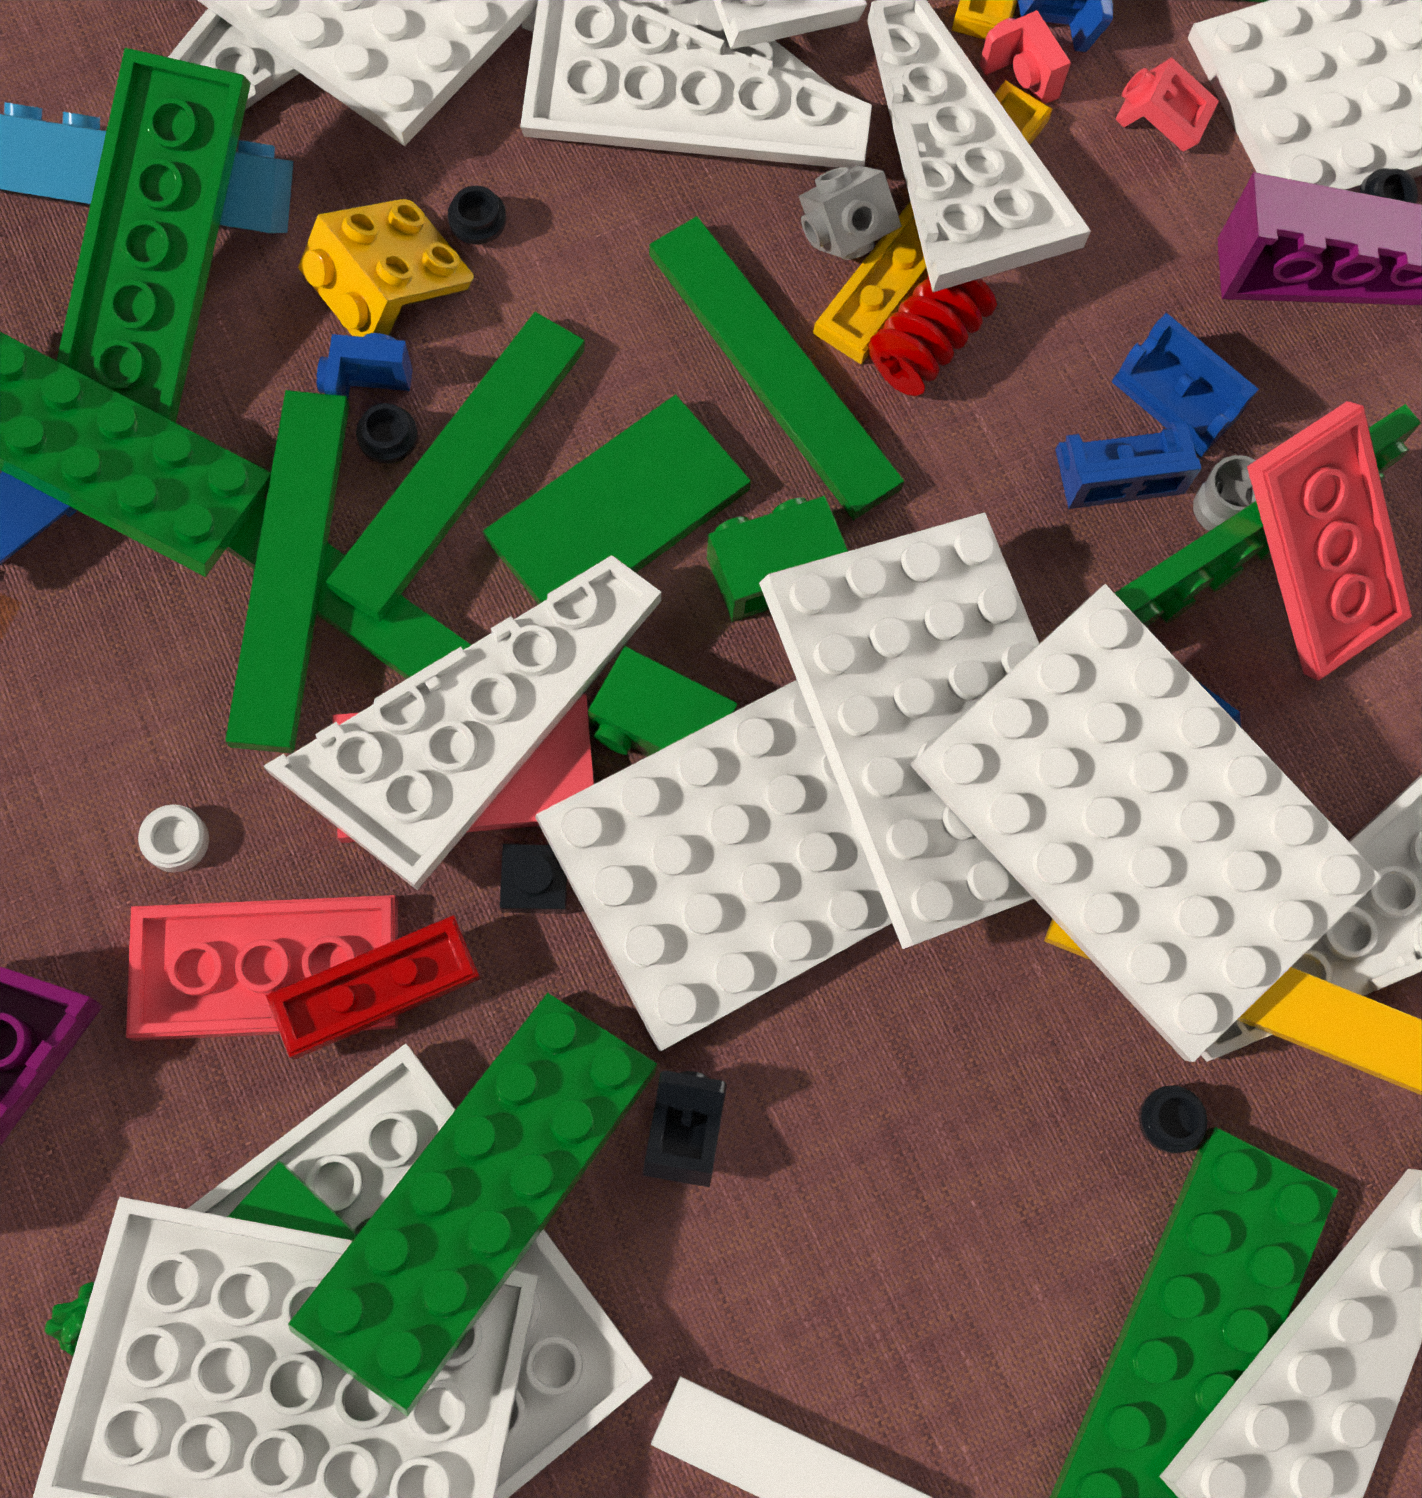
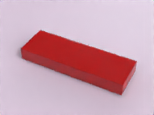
M453 915L266 995L289 1058L295 1060L478 981L481 978L458 922Z

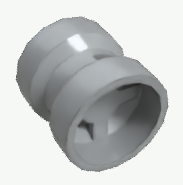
M1233 455L1223 458L1214 466L1207 480L1198 489L1193 500V512L1196 519L1206 530H1212L1256 501L1247 466L1256 460L1248 456Z

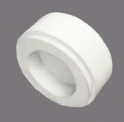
M165 805L155 809L145 818L139 830L138 842L142 854L154 866L166 872H182L194 867L202 860L208 849L209 833L205 823L191 809L181 805Z

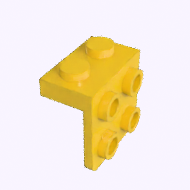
M407 199L318 214L298 265V269L337 316L341 324L352 336L364 337L369 333H381L389 336L402 305L467 290L474 278L471 270L433 226L423 211L414 202Z

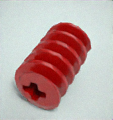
M928 276L926 280L916 286L913 295L900 304L898 312L891 315L885 321L883 329L874 333L870 338L868 345L869 353L876 369L894 389L911 396H918L924 393L925 385L922 380L928 382L935 380L939 376L940 371L938 364L943 366L949 364L954 357L953 348L960 349L964 347L968 342V333H974L981 328L983 323L982 317H988L995 312L997 306L995 295L981 278L932 292Z

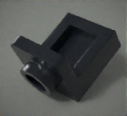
M662 1071L660 1073L642 1176L710 1188L726 1096V1082L710 1079L706 1075L694 1071L680 1073Z

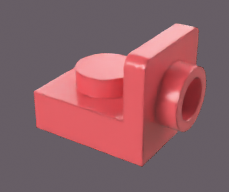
M1036 10L1018 19L1008 18L995 25L987 33L979 66L987 75L1013 64L1014 73L1023 88H1029L1034 98L1047 104L1060 98L1071 62Z
M1171 57L1150 71L1147 68L1141 69L1130 79L1122 92V97L1125 98V101L1115 120L1123 127H1126L1144 116L1184 152L1199 143L1219 100Z

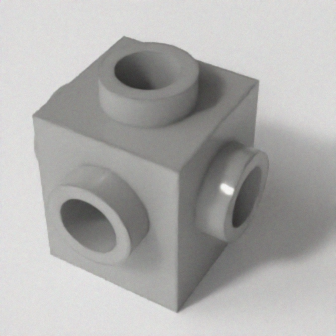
M856 165L851 169H848V167L836 168L820 175L815 180L817 187L799 195L805 213L801 217V224L810 244L820 251L844 260L855 259L869 253L875 247L874 241L902 227L884 171L860 165Z

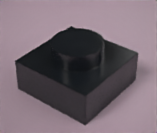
M503 844L500 890L501 912L566 914L568 879L551 846Z

